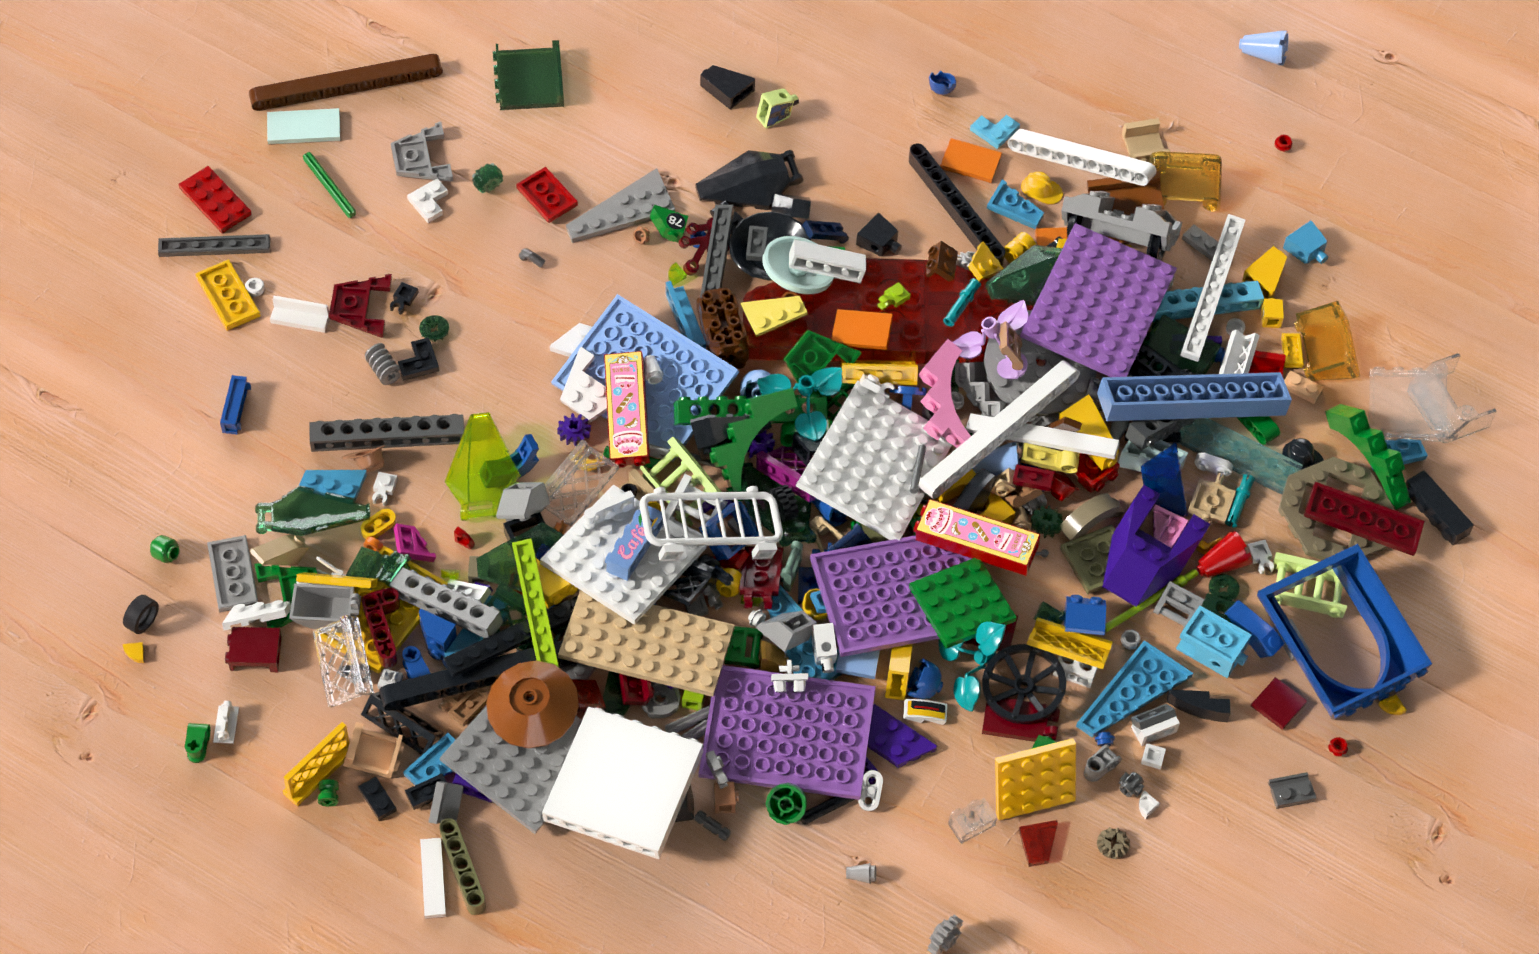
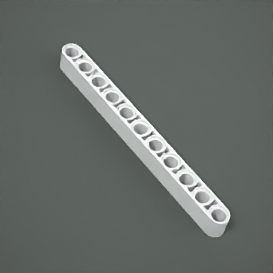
M1065 360L1058 363L924 475L919 482V488L933 499L939 497L1078 379L1080 375L1079 370Z

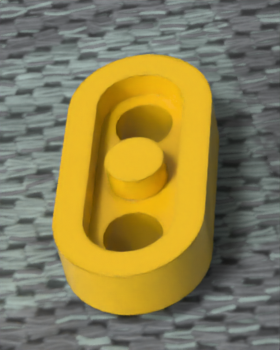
M382 509L364 521L360 527L363 538H378L396 524L395 513L390 509Z

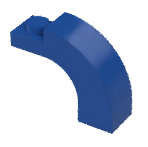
M526 434L518 448L511 455L500 460L484 463L479 475L486 489L514 482L527 474L538 463L539 459L536 454L539 448L532 434Z

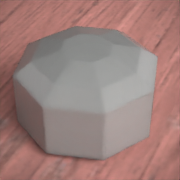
M1131 629L1125 630L1120 640L1123 647L1131 650L1138 647L1141 638L1138 632Z

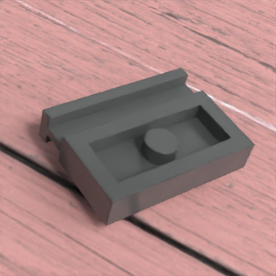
M1308 772L1269 779L1268 781L1276 809L1316 801V795L1308 778Z

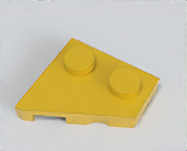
M984 241L981 242L968 266L978 281L1000 274L1004 270L999 260L995 258Z

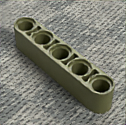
M451 818L444 819L439 825L440 836L469 913L480 915L486 907L484 893L457 822ZM447 829H453V830H454V831L451 832V833H446V832H445V830H447ZM453 847H460L457 851L451 850ZM461 864L467 865L464 869L458 868ZM467 882L474 883L470 887L465 886ZM474 900L480 901V903L477 905L471 904V902Z

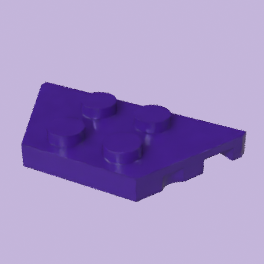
M876 704L873 705L867 746L869 749L897 768L906 765L909 761L921 758L922 755L930 751L933 753L937 750V745Z

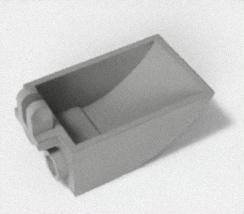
M294 584L289 619L302 626L319 631L352 633V626H356L357 615H359L361 596L355 593L354 587Z

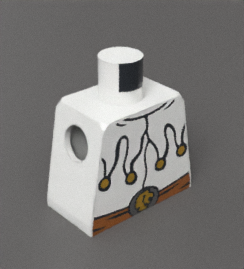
M833 623L813 625L811 640L815 663L822 666L823 673L834 672L833 663H836L837 648Z

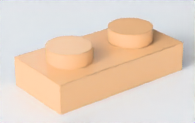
M1291 370L1284 380L1289 392L1313 404L1316 403L1324 388Z

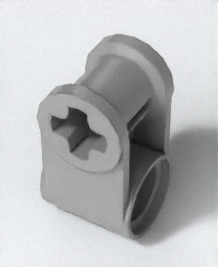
M1108 744L1102 746L1097 753L1087 760L1084 769V776L1087 780L1092 782L1098 781L1106 773L1113 770L1122 760L1120 756H1116L1109 749L1110 746Z

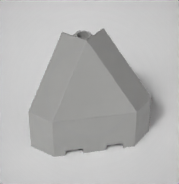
M984 362L955 363V382L965 390L966 396L972 404L980 409L981 415L995 417L1008 406L990 386Z

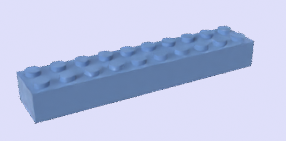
M1281 372L1103 377L1097 392L1106 421L1286 416L1292 401Z

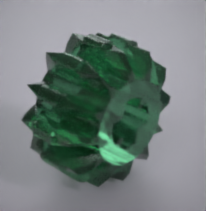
M487 163L485 166H481L472 175L473 185L481 193H489L503 182L502 171L494 163L490 165Z
M1050 505L1047 509L1041 506L1040 510L1036 509L1031 517L1032 530H1037L1036 533L1043 534L1044 539L1047 535L1053 538L1055 534L1061 532L1062 513H1058L1057 508L1052 510Z

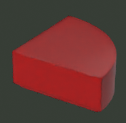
M457 526L454 530L455 542L468 549H472L475 545L473 539L466 531Z

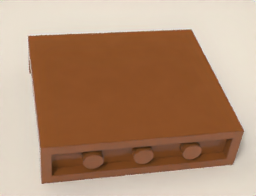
M1157 171L1155 176L1145 186L1111 177L1087 180L1088 194L1090 191L1109 192L1111 197H1115L1112 211L1113 209L1124 211L1125 215L1130 216L1135 214L1136 207H1142L1143 204L1161 205L1164 210L1160 171ZM1108 237V238H1110V239H1113V240H1115V241H1117V242H1119V243L1125 244V245H1128L1129 243H1132V242H1128V241H1124V240H1120V239Z

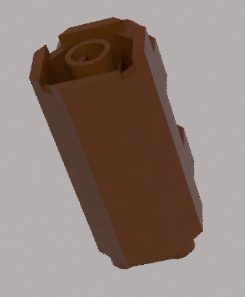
M728 288L707 290L702 294L701 298H697V312L707 349L736 369H742L749 360V348L744 323L741 322L736 295L731 293V290Z

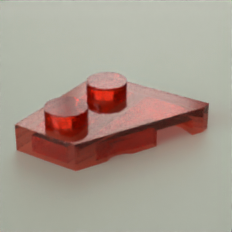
M1057 820L1019 827L1018 831L1028 867L1049 863L1058 825Z

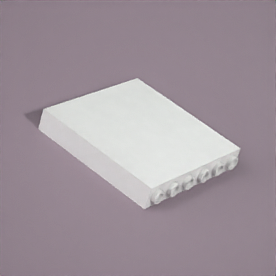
M588 707L542 811L543 820L660 859L703 755V744L693 738H683L675 732L668 733L656 726L649 727L643 725L638 720L631 721L619 714L612 715L606 713L601 708Z

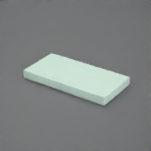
M337 108L267 112L268 144L340 141V110Z

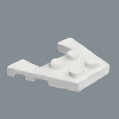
M580 347L560 401L579 415L582 414V417L588 419L589 422H592L607 412L606 387L585 373L586 369L594 361L595 356L583 347Z

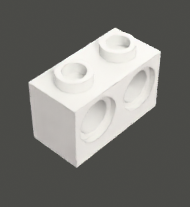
M1059 655L1058 660L1065 671L1066 680L1091 688L1098 668ZM1053 672V676L1058 677L1057 672Z

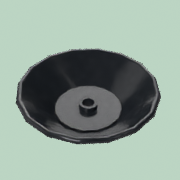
M773 211L762 212L743 219L733 229L729 240L731 258L740 270L751 277L771 281L772 279L764 269L763 261L746 260L749 226L768 227L766 247L774 239L784 236L811 239L807 236L802 226L803 224L793 217Z

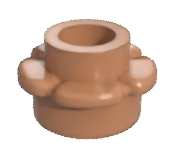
M640 226L634 231L633 238L637 243L645 244V242L647 243L650 240V231L648 228Z

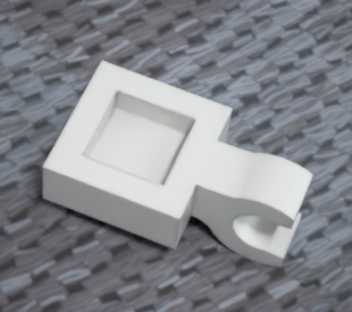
M863 373L860 379L862 386L875 393L882 394L885 398L890 397L885 392L886 388L894 390L892 383L880 384L879 379L872 374L867 376Z

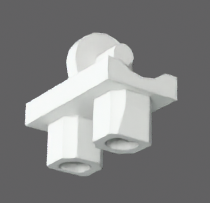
M787 660V666H779V672H787V674H772L771 682H773L776 693L786 692V682H794V692H804L806 681H808V673L792 674V672L799 671V665L792 666L791 660Z

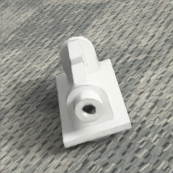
M224 701V704L218 707L213 743L234 744L239 707L233 706L231 701Z

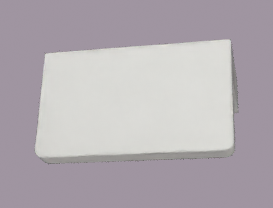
M1174 717L1143 730H1140L1133 724L1131 728L1139 743L1143 746L1146 743L1176 733L1180 723L1177 717Z

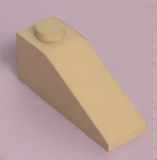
M284 535L252 548L250 552L262 565L297 566L309 550V546L300 535Z

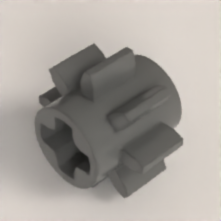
M1125 772L1120 778L1119 789L1127 797H1131L1133 794L1138 797L1143 791L1144 785L1142 784L1144 780L1135 772H1132L1130 775Z

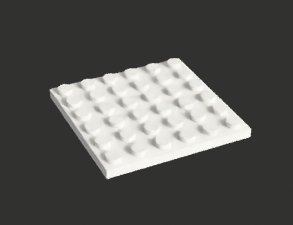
M612 485L593 506L625 492ZM634 498V508H631L628 512L615 515L609 520L597 523L595 528L591 530L584 527L585 518L583 515L540 559L541 565L634 625L707 548V546H683L684 553L679 561H660L658 554L663 546L651 544L628 581L606 572L607 563H605L607 554L609 552L612 553L617 539L622 538L626 525L631 524L636 510H640V501ZM667 519L670 538H685L684 529ZM664 525L656 538H666ZM688 532L689 538H697L696 536Z

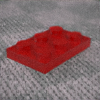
M547 167L542 168L516 184L519 192L548 223L578 206V201Z

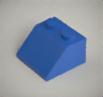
M1080 595L1066 596L1063 618L1065 631L1105 635L1106 601L1100 597H1091L1089 599L1083 598Z
M420 608L421 631L428 654L436 660H443L445 658L444 653L457 637L456 624Z

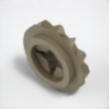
M1109 827L1104 831L1102 830L1098 836L1097 847L1104 856L1117 859L1123 857L1128 852L1130 839L1126 836V832L1120 831L1119 828L1111 829ZM1116 837V842L1119 844H1115V846H1113V849H1111L1112 845L1110 841H1112V839Z

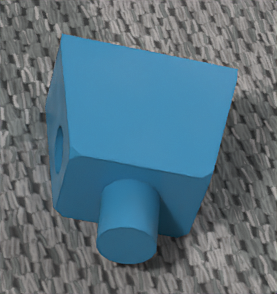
M1311 220L1285 239L1283 249L1305 264H1308L1313 259L1323 264L1329 257L1324 252L1327 240Z

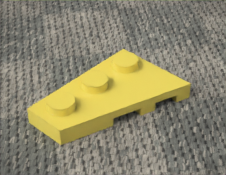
M800 296L741 303V307L756 337L807 315V310Z

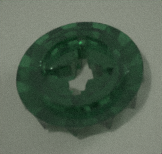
M431 315L421 321L419 331L422 337H429L430 340L436 342V340H443L445 336H448L449 323L441 316ZM435 327L438 328V331L435 330L434 332L431 333V328H433V329H434Z
M1216 575L1210 580L1208 585L1212 598L1219 600L1220 603L1222 601L1229 603L1239 595V584L1230 575ZM1228 586L1227 592H1219L1221 587L1224 588Z

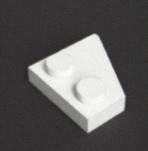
M582 323L577 324L552 343L550 351L570 357L592 327Z

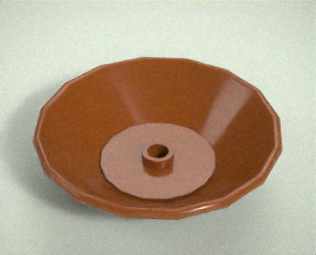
M541 661L518 663L504 671L491 686L486 702L488 720L495 733L509 744L523 748L547 746L561 738L574 723L579 707L577 688L570 676L556 665ZM529 697H534L533 701L530 702L527 701V699Z

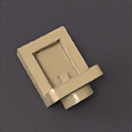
M1008 468L999 474L991 492L1003 498L1015 490L1016 486L1012 484L1015 471Z

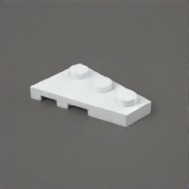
M277 600L268 604L257 602L248 606L244 604L235 605L222 623L223 630H229L231 625L241 623V626H247L257 619L265 622L286 617L291 610L290 601L283 602L282 600Z

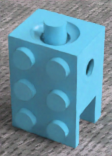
M1199 606L1181 632L1179 638L1182 640L1176 649L1228 679L1237 663L1241 666L1245 664L1248 655L1244 653L1247 650L1251 634Z

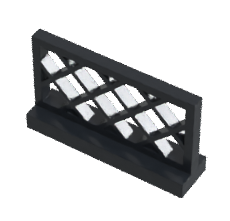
M695 560L682 574L686 577L678 578L671 585H675L676 589L667 590L663 595L690 606L708 585L713 587L716 583L715 568ZM699 581L701 584L693 585L692 582ZM688 582L690 584V586L683 588H679L678 584ZM692 592L689 598L681 595L682 593Z

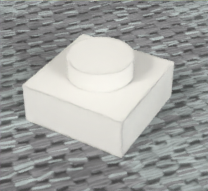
M1146 743L1141 764L1161 769L1166 749Z

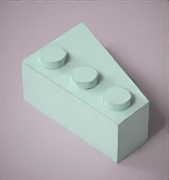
M1129 440L1121 452L1118 463L1122 468L1176 480L1183 469L1188 452L1163 440H1159L1152 447H1147L1141 451Z

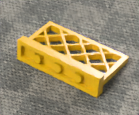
M840 359L842 383L856 384L857 380L860 381L864 373L867 376L869 374L876 376L880 384L889 382L893 385H917L918 365H916L915 361L856 360L854 363H846Z
M1037 617L1026 645L1103 669L1113 642L1091 634L1066 632L1063 625Z
M343 722L283 777L286 787L283 790V795L296 806H299L318 788V783L321 780L327 779L344 763L350 742L347 726Z

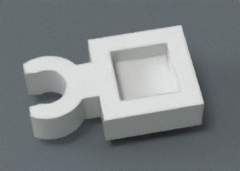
M378 472L373 486L375 492L372 496L373 504H376L377 499L382 498V504L386 506L388 502L387 495H393L398 480L397 475Z
M1266 540L1247 544L1246 549L1252 556L1253 564L1259 563V573L1261 575L1264 574V567H1268L1270 572H1273L1274 564L1270 561L1272 554Z

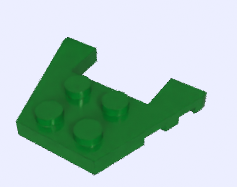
M807 330L785 356L784 361L797 383H799V379L802 376H812L814 372L824 369L835 355H838L846 363H854L861 355V352ZM813 389L812 394H810V395H816V394H818V395H820V398H825V397H826V396L820 394L819 390H818V391H814V389Z
M259 563L254 564L258 583L279 579L283 601H290V604L292 603L294 584H297V574L303 572L317 573L316 567L291 566L289 568L279 567V565L262 566ZM290 612L286 617L266 621L267 628H281L291 623L292 620L289 619Z

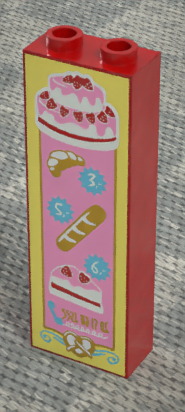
M642 351L604 354L611 465L616 468H624L627 465L644 466L650 463L643 353Z
M929 499L927 506L923 505L920 514L922 517L920 521H916L913 532H916V541L972 559L976 558L984 563L1025 576L1029 572L1040 545V534L932 499Z

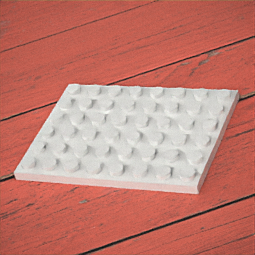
M857 380L797 482L796 487L887 539L900 540L925 495V492L919 486L916 494L910 492L919 445L926 446L920 476L921 480L924 475L944 460L952 444L948 443L943 436L938 441L931 437L923 429L928 423L927 419L892 399L885 398L882 394L875 393L862 386L860 381Z

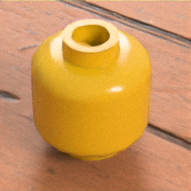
M733 568L723 569L733 576L734 580L731 582V585L727 586L717 579L716 589L722 596H736L739 593L742 574Z

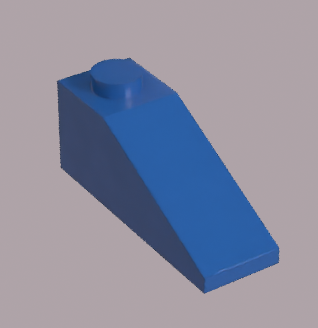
M1240 600L1236 601L1225 612L1234 625L1251 634L1249 645L1260 658L1273 656L1285 644L1273 627Z

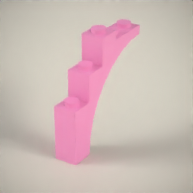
M947 339L918 374V377L924 383L932 387L921 400L925 408L934 413L923 429L937 441L943 436L948 443L958 448L971 437L955 411L951 395L952 371L957 358L963 350Z

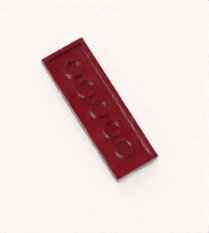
M1318 482L1313 484L1304 517L1412 556L1416 554L1425 521Z

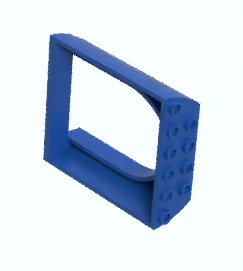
M1358 544L1271 584L1257 593L1258 599L1333 720L1343 715L1349 717L1357 712L1356 709L1360 707L1365 709L1371 706L1374 700L1379 699L1381 701L1390 695L1389 693L1394 690L1396 693L1400 692L1415 678H1420L1429 672L1427 669L1432 665V662ZM1333 569L1377 642L1380 652V673L1375 686L1369 689L1354 688L1341 684L1325 674L1308 653L1275 596Z

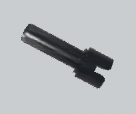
M708 554L702 555L698 559L699 562L715 568L718 580L727 586L731 585V582L734 580L733 576L721 569L720 562Z

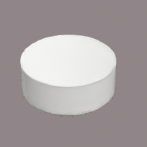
M251 278L245 284L248 293L253 297L260 296L265 290L264 283L259 278Z
M1237 318L1230 319L1227 322L1226 332L1230 336L1234 330H1238L1243 334L1245 323Z

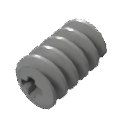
M378 343L366 351L365 359L373 372L376 373L377 378L380 379V382L383 385H389L399 379L400 368L396 365L395 360L392 359L391 354H388L389 352L385 349V345Z

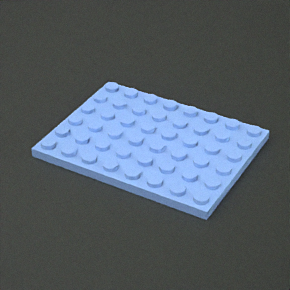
M617 294L551 383L561 391L564 390L580 347H583L595 356L594 361L586 369L585 373L605 387L604 354L642 351L644 358L648 355L655 356L663 372V379L658 384H649L645 380L649 444L670 449L671 446L667 442L670 438L674 437L680 440L685 446L694 434L691 425H675L674 402L679 400V397H691V400H698V397L707 396L709 400H716V397L724 394L738 375L739 370ZM696 406L691 407L692 414L698 415V408ZM607 412L601 415L608 420Z

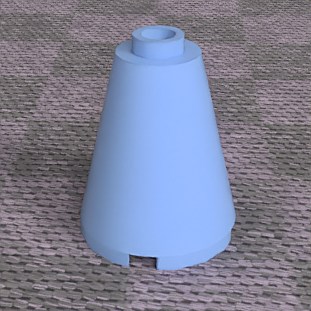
M1285 30L1244 35L1243 39H1240L1239 49H1242L1244 54L1283 66L1287 57L1283 55L1288 51L1289 35Z
M1017 442L997 447L972 468L973 471L977 474L983 468L996 476L1008 468L1015 471L1016 464L1020 465Z

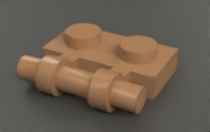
M479 688L444 697L439 708L445 711L448 707H452L448 711L449 716L464 727L486 705L489 694ZM460 695H464L458 702L456 701Z

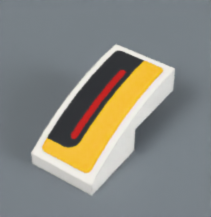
M906 699L904 700L903 718L918 723L926 720L943 725L947 720V704L930 700Z

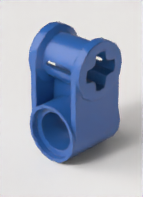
M408 646L403 650L402 663L408 679L431 674L418 648Z

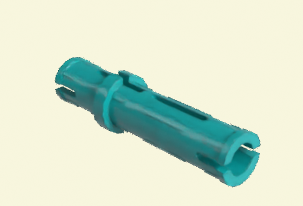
M972 278L967 287L960 292V297L943 319L947 326H954L968 303L973 301L975 293L981 287V283L977 279Z
M1244 474L1240 486L1236 489V497L1225 521V524L1229 527L1232 523V528L1237 527L1245 502L1251 495L1250 490L1255 481L1252 475H1249L1247 479L1248 474Z

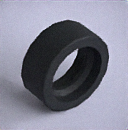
M141 594L130 603L124 614L123 625L136 634H142L154 622L159 610V604L147 595Z

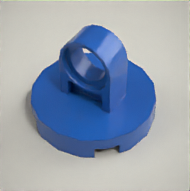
M894 385V390L889 388V392L903 394L902 406L911 410L913 395L925 396L927 388H922V391H919V387L898 385V389H895Z

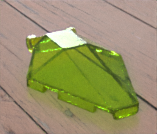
M489 412L470 414L445 479L446 485L461 505L460 518L462 521H468L469 518L493 516L495 518L503 490L513 485L520 477V473ZM493 504L492 508L469 511V507Z

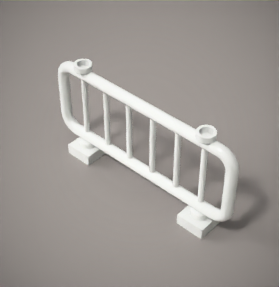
M757 486L748 487L746 489L747 492L666 493L664 487H658L654 489V493H649L642 497L640 500V511L646 539L655 546H663L658 554L660 561H679L684 553L683 546L756 545L752 551L753 559H772L777 551L776 543L783 536L776 499L768 492H758ZM752 499L760 537H745L738 500ZM756 499H764L770 504L775 529L774 536H763ZM682 500H697L704 538H689ZM701 500L716 501L722 537L708 538ZM719 500H734L741 537H726ZM649 501H660L666 538L659 539L653 535L648 510ZM664 501L679 502L685 538H670Z

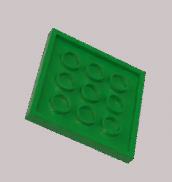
M970 559L909 583V589L946 649L975 638L977 628L983 622L1008 625L1016 621V615L985 565L979 559Z

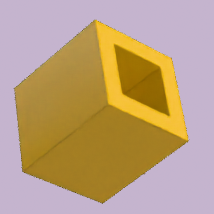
M1264 299L1261 308L1262 327L1281 328L1284 318L1282 299Z

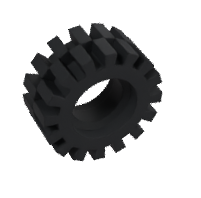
M788 485L771 489L769 494L777 501L781 522L797 518L799 513L798 505L796 504L797 500L794 498L795 495L792 493V489Z

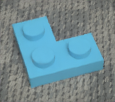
M981 115L970 126V131L996 149L1020 129V124L1008 115H1005L996 125Z

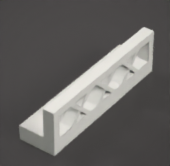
M1238 330L1232 331L1219 374L1249 373L1260 335L1254 333L1246 336Z

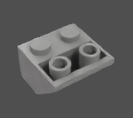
M519 482L504 489L496 514L497 519H506V521L520 519V521L530 519L532 514L543 511V508L550 504L544 482Z
M804 611L779 614L758 624L756 628L785 652L808 641L812 634L813 625H816L817 622Z

